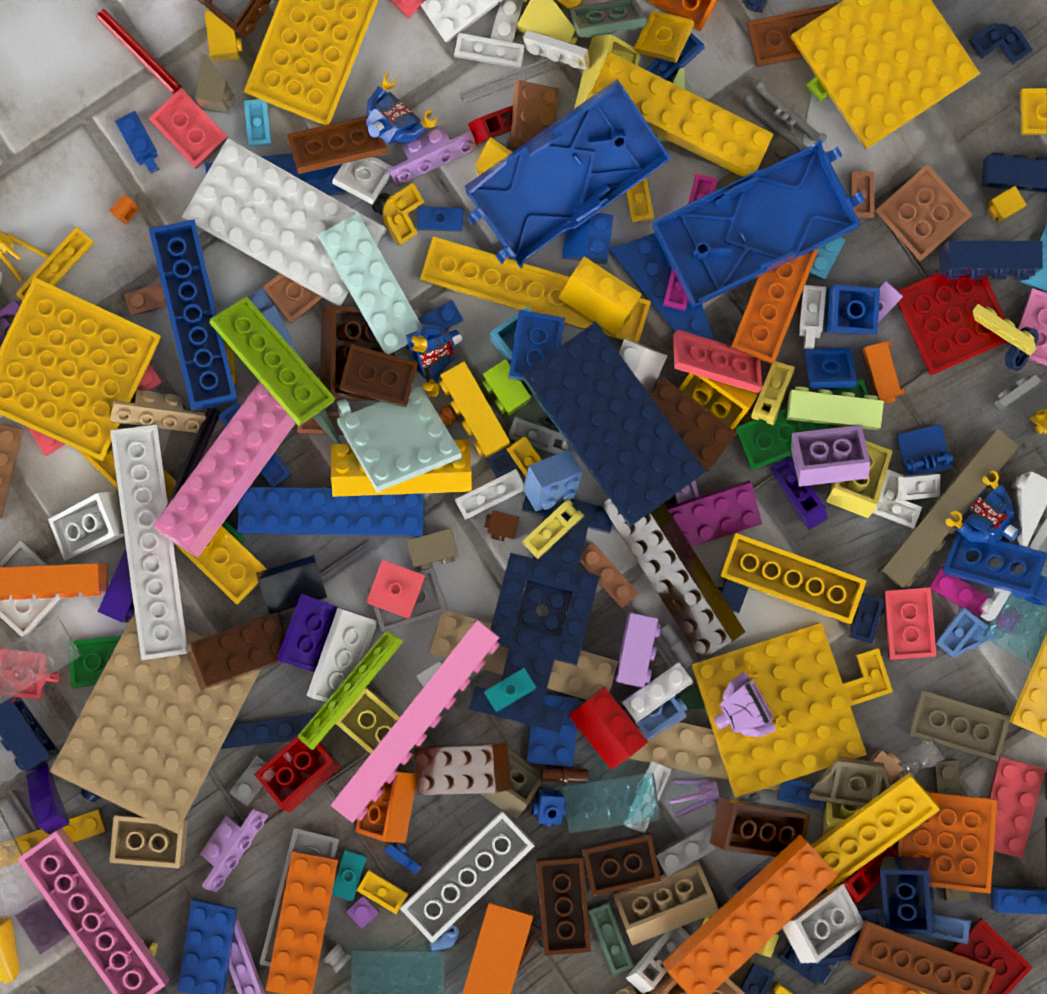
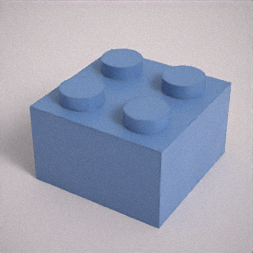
M570 450L529 465L523 491L536 512L541 509L547 510L556 503L566 501L567 499L571 500L576 496L583 471Z

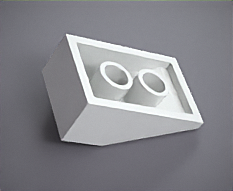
M1032 471L1020 474L1019 477L1016 476L1011 484V489L1013 490L1010 498L1015 508V522L1013 526L1020 530L1017 538L1011 541V543L1023 547L1028 546L1047 506V479Z
M115 491L97 493L48 519L64 561H69L125 537L121 506Z
M841 884L810 901L782 928L800 962L817 963L863 927L864 922L844 884Z

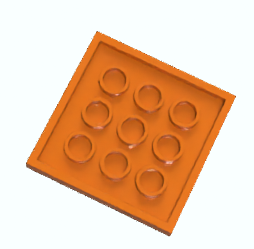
M926 791L938 804L940 810L899 839L898 857H931L933 887L991 894L998 799Z

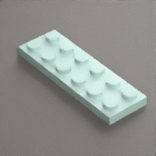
M359 213L318 234L321 243L383 352L391 354L407 345L406 335L418 331L421 323Z

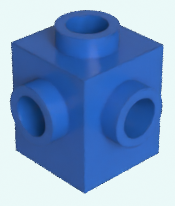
M537 789L536 801L532 803V815L535 816L541 825L551 827L554 824L562 823V817H565L567 807L566 803H564L565 797L561 791Z

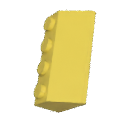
M594 35L588 51L590 65L587 70L584 69L574 109L586 101V97L602 62L609 52L637 66L641 54L636 53L633 46L613 35Z

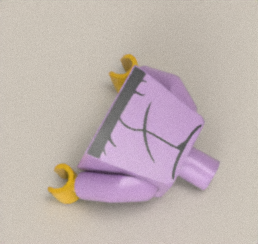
M755 664L749 665L745 672L732 679L723 693L724 701L720 703L723 713L714 717V721L719 729L731 725L735 733L741 732L744 736L762 737L774 732L775 729L785 730L787 728V725L781 727L778 725L779 719L785 717H773L754 679L761 674V671L756 675L750 672V668Z

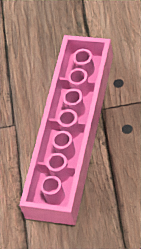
M260 381L153 525L162 536L197 558L296 423Z
M63 828L57 830L18 858L20 864L113 994H154L168 983L170 979Z

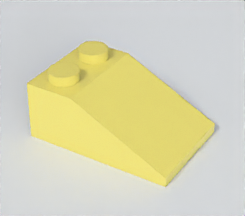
M865 440L870 459L869 477L867 479L831 483L826 502L869 518L878 504L893 451Z

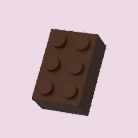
M650 832L582 847L592 896L661 881Z

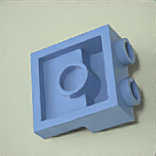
M672 697L637 723L634 719L633 721L647 741H649L666 728L670 729L687 716L684 711L687 710V707L680 698L676 700Z

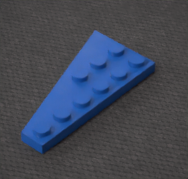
M655 233L609 249L611 255L616 258L623 270L628 273L647 300L651 301V305L660 313L674 332L678 329L715 341L702 304L691 308L689 302H687L685 311L663 306L672 267Z

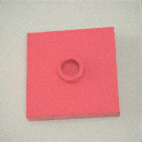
M382 560L366 603L410 619L426 576Z

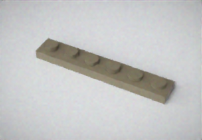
M958 760L933 761L936 792L961 795ZM944 888L946 901L970 900L969 891Z

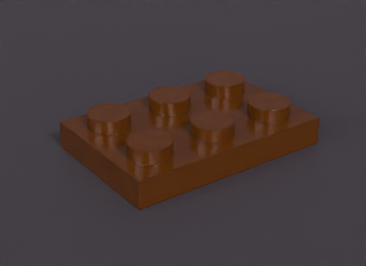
M351 344L339 390L406 408L418 362Z

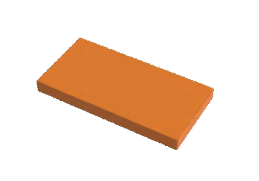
M491 902L488 903L462 994H511L533 915Z

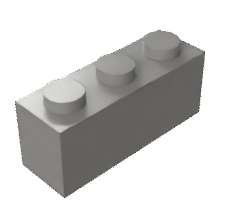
M714 819L655 852L667 876L719 848L709 843Z

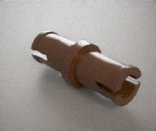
M562 766V768H541V782H561L562 785H567L568 782L588 783V769H569L568 766Z

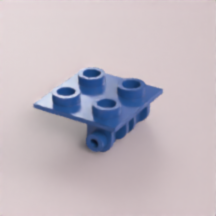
M941 424L897 434L906 475L935 473L952 469L951 461H953L951 452L948 453Z

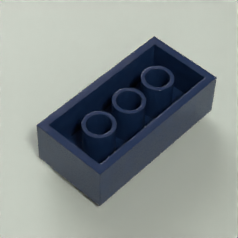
M948 241L939 249L940 276H947V280L961 279V276H969L970 280L984 279V276H992L993 280H1005L1006 276H1015V280H1028L1029 276H1035V273L1043 269L1042 241Z

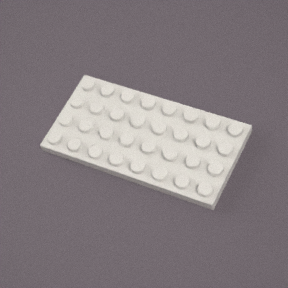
M227 138L182 218L187 221L195 220L197 227L337 306H343L350 294L321 243L318 234L359 212ZM359 213L374 242L378 245L387 230L386 227Z

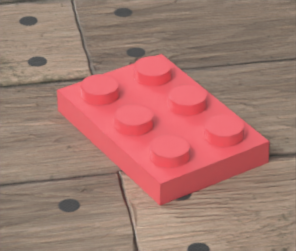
M182 88L148 118L195 169L221 147L228 138Z
M931 588L883 591L889 660L936 657Z

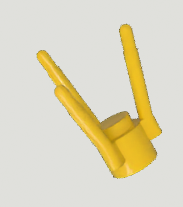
M0 230V258L17 280L22 282V277L4 255V253H10L16 259H21V256L13 250V242L45 258H48L50 255L16 238L11 233L5 234Z

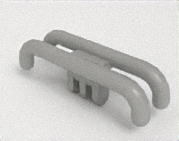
M757 81L755 88L758 94L776 109L772 117L753 101L752 95L746 94L743 100L746 107L779 136H782L797 148V151L800 152L807 149L808 146L790 133L794 126L798 127L816 142L820 139L822 143L826 141V134L818 133L765 88L763 81Z

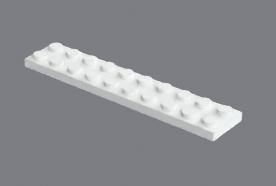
M157 425L110 430L141 660L187 654L185 649L187 640L174 545L172 541L162 536L153 526L168 504Z

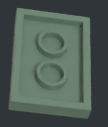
M615 0L569 8V17L579 37L589 38L596 34H613L620 30H636L639 27L646 26V17L636 0Z

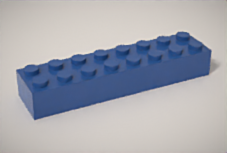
M195 220L150 228L151 244L191 412L236 402L237 396L224 341L210 324L211 318L216 316L217 312Z
M249 487L238 502V533L424 536L425 493L333 497L332 488Z

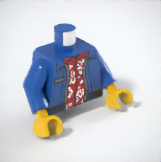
M387 72L383 77L382 86L377 87L367 102L366 113L369 117L366 120V125L368 126V132L372 137L376 138L379 136L387 144L394 142L411 143L426 131V127H435L438 116L433 120L428 119L432 115V110H427L424 114V120L421 122L391 92L387 93V89H392L397 82V77L394 82H388L386 79L390 72Z
M422 324L418 331L407 334L406 339L412 361L418 362L416 371L427 380L422 385L423 389L427 391L426 395L436 397L439 394V385L437 383L440 374L448 364L454 361L453 346L462 342V337L458 330L448 333L440 325Z
M989 471L993 476V481L990 482L986 476H983L982 481L985 485H991L992 489L987 488L963 515L958 511L951 512L950 514L955 518V522L948 518L946 519V524L949 527L956 526L957 531L971 542H990L995 544L1002 536L1014 541L1020 532L1018 528L1013 526L1015 522L1014 505L1003 485L997 483L999 479L998 473Z

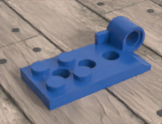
M957 531L943 569L944 574L1010 591L1013 596L1024 598L1035 605L1045 606L1047 603V578L1041 576L1047 559L1046 552L1000 540L995 544L990 542H971ZM971 553L980 555L979 559L975 562H969L967 557ZM993 559H1000L1002 561L1001 566L998 568L990 567L989 563ZM1015 565L1025 567L1021 574H1014L1011 570Z

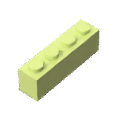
M795 387V390L789 392L786 420L845 427L861 425L862 429L879 430L881 429L884 401L878 400V396L864 395V398H856L854 393L841 392L840 396L832 395L830 390H818V393L809 392V388Z

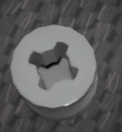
M337 943L322 961L325 964L329 963L332 966V970L337 973L352 955L349 952H344L342 946Z

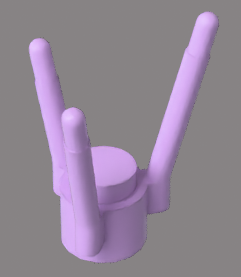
M708 778L674 779V784L701 786L697 787L698 793L671 799L669 803L674 804L700 798L702 801L675 813L674 817L677 818L704 805L713 803L715 799H719L716 781L709 782Z

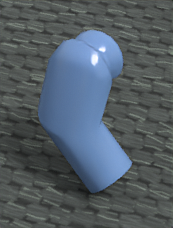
M452 924L440 938L436 939L433 943L429 941L431 952L452 947L459 936L458 927Z

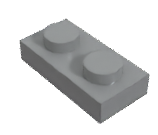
M1026 374L1016 381L1018 386L1010 390L1008 387L997 395L999 399L994 402L998 410L1005 408L1039 384L1041 380L1036 374L1031 377Z
M257 755L229 793L244 805L249 806L263 787L254 774L267 761Z

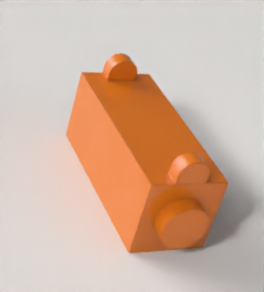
M892 341L870 345L861 350L873 395L878 396V400L884 401V404L895 402L897 396L906 394L905 389L900 390L889 346L893 345Z

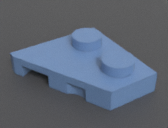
M961 607L937 638L935 644L948 655L955 658L969 649H974L980 646V644L996 638L998 634L965 607Z

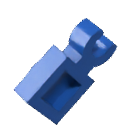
M390 842L384 852L400 864L406 866L411 872L417 874L422 865L406 853L408 849L398 842L396 844Z

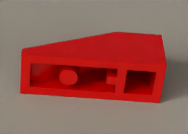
M513 105L467 123L476 145L488 141L490 137L496 138L511 132Z
M888 847L835 887L844 884L852 901L859 902L881 880L880 868L883 857H898L895 847Z

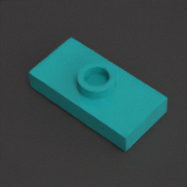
M525 668L486 690L484 694L497 713L535 690L536 686Z
M345 849L334 882L332 895L353 902L367 859L366 855Z

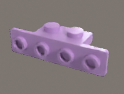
M440 126L419 136L411 143L401 144L408 160L389 168V172L396 186L476 150L477 145L475 144L473 134L469 131L450 140L443 126Z
M253 809L242 826L231 817H224L200 853L202 857L214 866L202 884L203 888L218 892L225 884L226 878L237 866L239 859L245 850L249 848L257 832L263 827L268 817L265 812Z

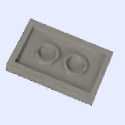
M433 567L417 572L426 577L410 619L373 606L381 632L448 611Z

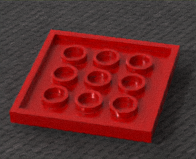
M939 272L898 290L903 297L898 301L897 305L930 376L1008 342L977 322L974 318L973 309L979 304L984 308L990 307L997 313L998 317L1003 320L1005 319L986 276L981 280H970L969 276H961V279L947 280V276H940Z

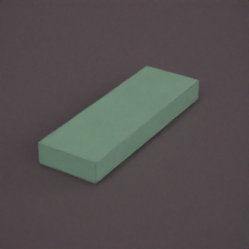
M609 901L589 908V916L612 975L614 976L634 968Z

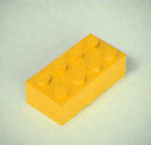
M465 361L441 374L442 381L439 382L440 387L446 397L451 395L453 399L450 402L457 417L462 415L465 421L462 422V426L468 436H474L476 441L473 442V445L479 456L484 455L487 458L508 447L510 441Z

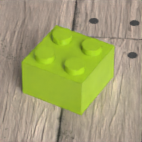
M505 359L483 373L482 386L489 396L491 394L495 396L494 404L501 414L506 413L509 417L531 403V396L520 380L508 378L510 364Z

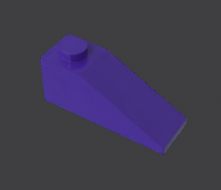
M790 457L770 467L772 474L808 530L828 519L825 505L810 485L799 487L795 465Z
M126 548L97 611L122 623H127L128 619L131 620L135 612Z
M46 764L27 774L30 807L37 826L46 833L51 834L70 824L52 773H50L49 765Z

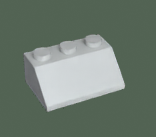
M625 337L619 354L650 395L667 355Z

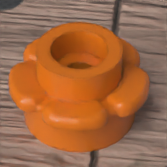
M449 404L445 407L441 406V412L438 413L445 425L449 423L453 426V423L458 420L455 412Z

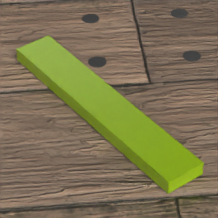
M386 630L297 737L313 750L401 646L403 641Z

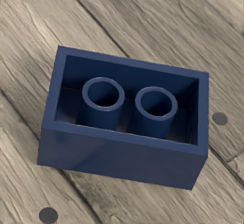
M21 697L9 698L0 704L1 743L7 751H11L16 757L14 761L19 769L26 772L38 769L60 753Z
M884 856L880 875L885 927L900 933L933 934L935 907L931 857Z

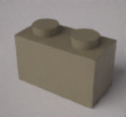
M451 528L406 541L413 567H419L420 571L432 568V563L441 561L442 564L455 561L454 557L458 556Z

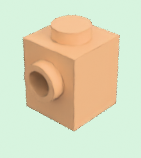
M878 749L868 760L884 763L892 785L900 779V772L903 768L898 764L901 761L891 752L887 755L884 751Z

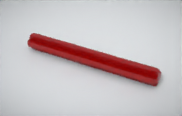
M105 9L97 13L96 18L172 94H175L182 88L180 83Z

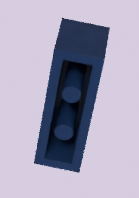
M995 152L983 160L981 187L1011 189L1016 186L1021 191L1047 193V157H1036V159H1027L1026 155L1005 157L1004 153Z

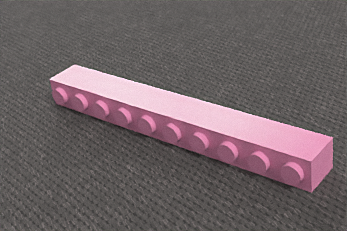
M477 620L333 801L331 806L352 823L356 818L361 821L369 811L366 808L367 804L371 800L376 802L384 792L380 789L385 782L390 784L398 774L395 771L400 763L403 765L407 763L413 755L409 751L414 745L419 747L426 739L427 735L424 732L429 726L434 728L442 717L439 713L444 707L449 710L456 701V698L453 697L458 689L462 692L471 682L468 679L473 671L478 673L486 663L482 660L488 652L492 655L498 648L500 643L497 640L500 636L481 621Z

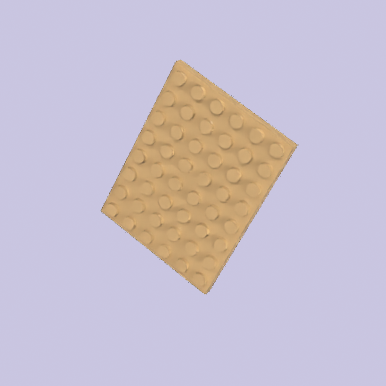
M134 612L55 760L50 773L177 834L261 670L201 691L187 654L141 660ZM185 628L187 645L205 638Z

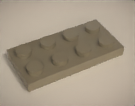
M920 690L908 734L999 761L1010 717Z

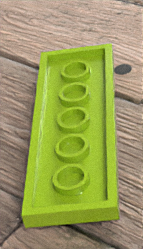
M247 296L211 318L210 324L298 426L334 402L335 397Z

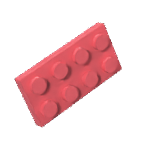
M677 329L674 333L675 369L755 393H759L762 389L760 359L730 348V345Z
M999 757L988 798L998 799L995 852L1023 859L1045 769Z

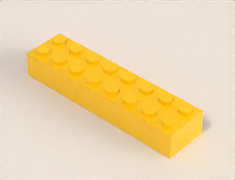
M611 52L604 58L586 100L618 79L656 135L741 177H745L758 170L773 137V133Z

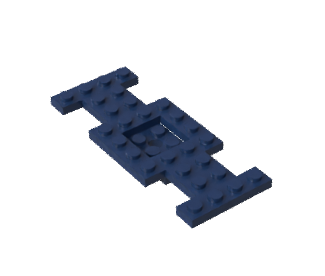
M525 496L522 511L544 516V521L565 501L556 503L550 509H541L536 512L527 496ZM575 499L570 500L573 503L572 506L577 511L580 510L585 516L539 559L535 556L529 558L510 553L490 628L500 636L497 640L500 643L499 646L509 648L501 681L525 668L536 689L496 713L484 694L488 689L475 686L469 710L560 733L566 710L543 704L554 660L577 666L600 577L578 570L587 530L590 528L610 534L613 525L603 507ZM566 512L561 515L566 521L571 518ZM544 604L549 607L550 612L547 616L542 617L537 614L536 608Z

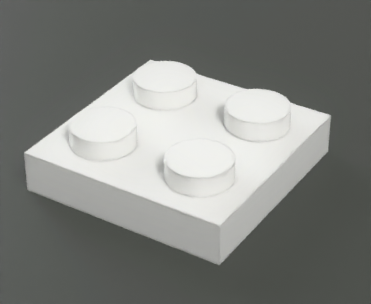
M376 157L344 163L333 178L332 184L373 205L391 176L389 168L393 166Z

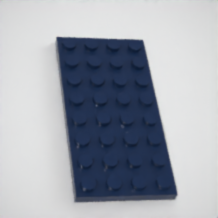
M597 322L591 324L521 374L524 382L630 527L705 473L702 466Z

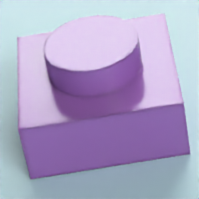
M365 895L346 911L361 929L379 913Z

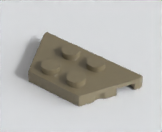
M837 757L809 790L808 797L813 800L863 807L888 789L891 783L884 763Z

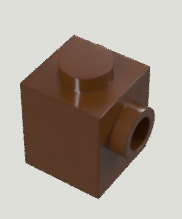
M493 510L492 515L487 514L484 527L488 528L487 533L492 534L491 539L503 542L505 538L514 540L520 517Z

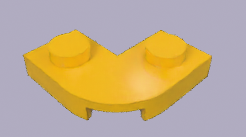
M414 182L409 183L392 194L386 200L383 207L384 223L396 245H401L418 234L407 214L424 203Z

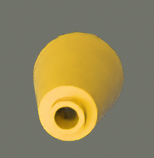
M6 914L0 915V982L10 983L17 979V975L20 973L13 920L11 916L9 917Z

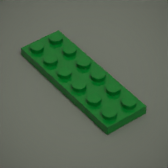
M863 379L858 380L854 388H837L832 390V395L841 396V392L854 393L856 398H864V395H869ZM787 408L778 412L774 425L767 424V421L759 419L734 429L737 432V437L752 471L791 456L792 433L845 426L786 420Z

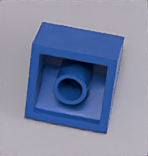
M596 213L576 229L566 230L562 259L581 261L583 257H586L594 263L606 265L614 215Z
M833 285L829 287L825 333L841 335L877 334L880 288Z

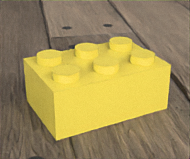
M366 686L335 724L371 754L401 715Z

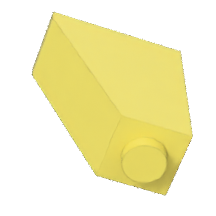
M530 0L517 24V31L522 34L529 30L573 45L578 40L575 37V27L553 0Z

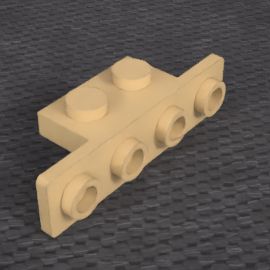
M136 390L134 396L135 403L114 401L110 415V421L140 426L157 425V428L198 433L202 422L206 418L205 413L183 410L182 396L156 393L149 390Z

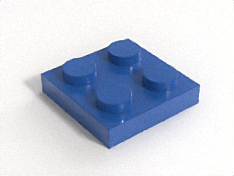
M850 348L805 349L804 358L810 389L856 387L857 379Z

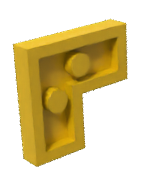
M879 648L857 654L856 658L862 677L843 683L850 706L893 692Z

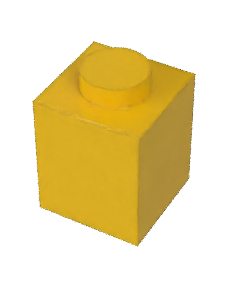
M1016 186L989 201L987 203V211L993 220L996 219L1000 223L1022 210L1027 204Z

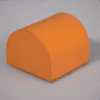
M123 194L109 211L123 224H127L140 207Z

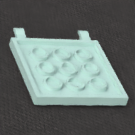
M412 384L406 408L381 401L352 413L346 399L337 401L339 406L337 410L341 416L337 419L338 426L376 492L461 459V451L421 386L414 388Z

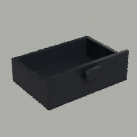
M314 555L256 573L269 615L296 607L301 593L318 600L327 598L325 586Z

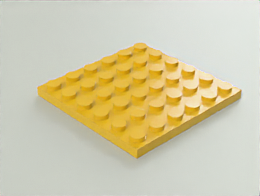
M843 0L790 36L865 150L980 74L932 0Z
M34 277L0 347V414L104 461L112 444L110 430H117L121 423L110 421L114 401L132 402L162 336Z
M822 623L691 665L735 798L828 768L837 757L856 759L867 755ZM755 664L750 668V672L753 675L761 671V674L754 681L773 717H785L778 721L780 727L787 725L785 730L775 729L774 732L762 737L744 736L741 732L735 733L731 725L722 729L717 727L714 717L723 713L720 703L724 701L723 693L729 682L740 673L745 672L749 665Z

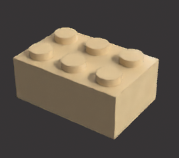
M118 813L114 815L109 863L181 868L185 860L188 818H185L180 830L176 834L137 814Z

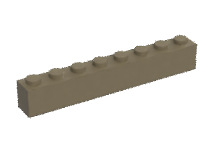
M993 430L878 571L897 587H909L917 578L915 573L919 568L923 570L931 561L929 556L933 551L938 552L946 542L943 539L948 533L953 534L956 531V526L949 527L946 524V519L948 518L955 522V518L950 513L958 511L963 515L972 506L977 497L979 498L988 488L982 481L983 476H986L991 482L993 476L989 471H995L1000 477L1003 473L1001 468L1006 462L1008 464L1011 463L1018 453L1015 451L1019 445L1001 430Z

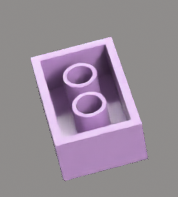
M861 425L792 433L791 451L799 487L867 479L869 477L870 459Z
M628 613L615 675L616 682L643 688L645 683L649 684L652 670L648 669L649 661H654L656 647L653 646L654 637H659L661 624L657 623V618Z

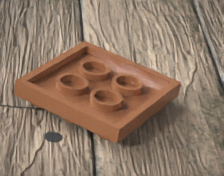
M928 164L875 210L920 262L973 216L969 209Z

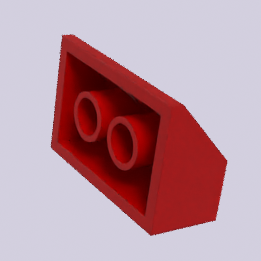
M604 686L568 714L573 723L611 770L630 758L648 743L647 739Z
M296 736L254 775L282 810L291 813L342 766L321 742L312 750Z

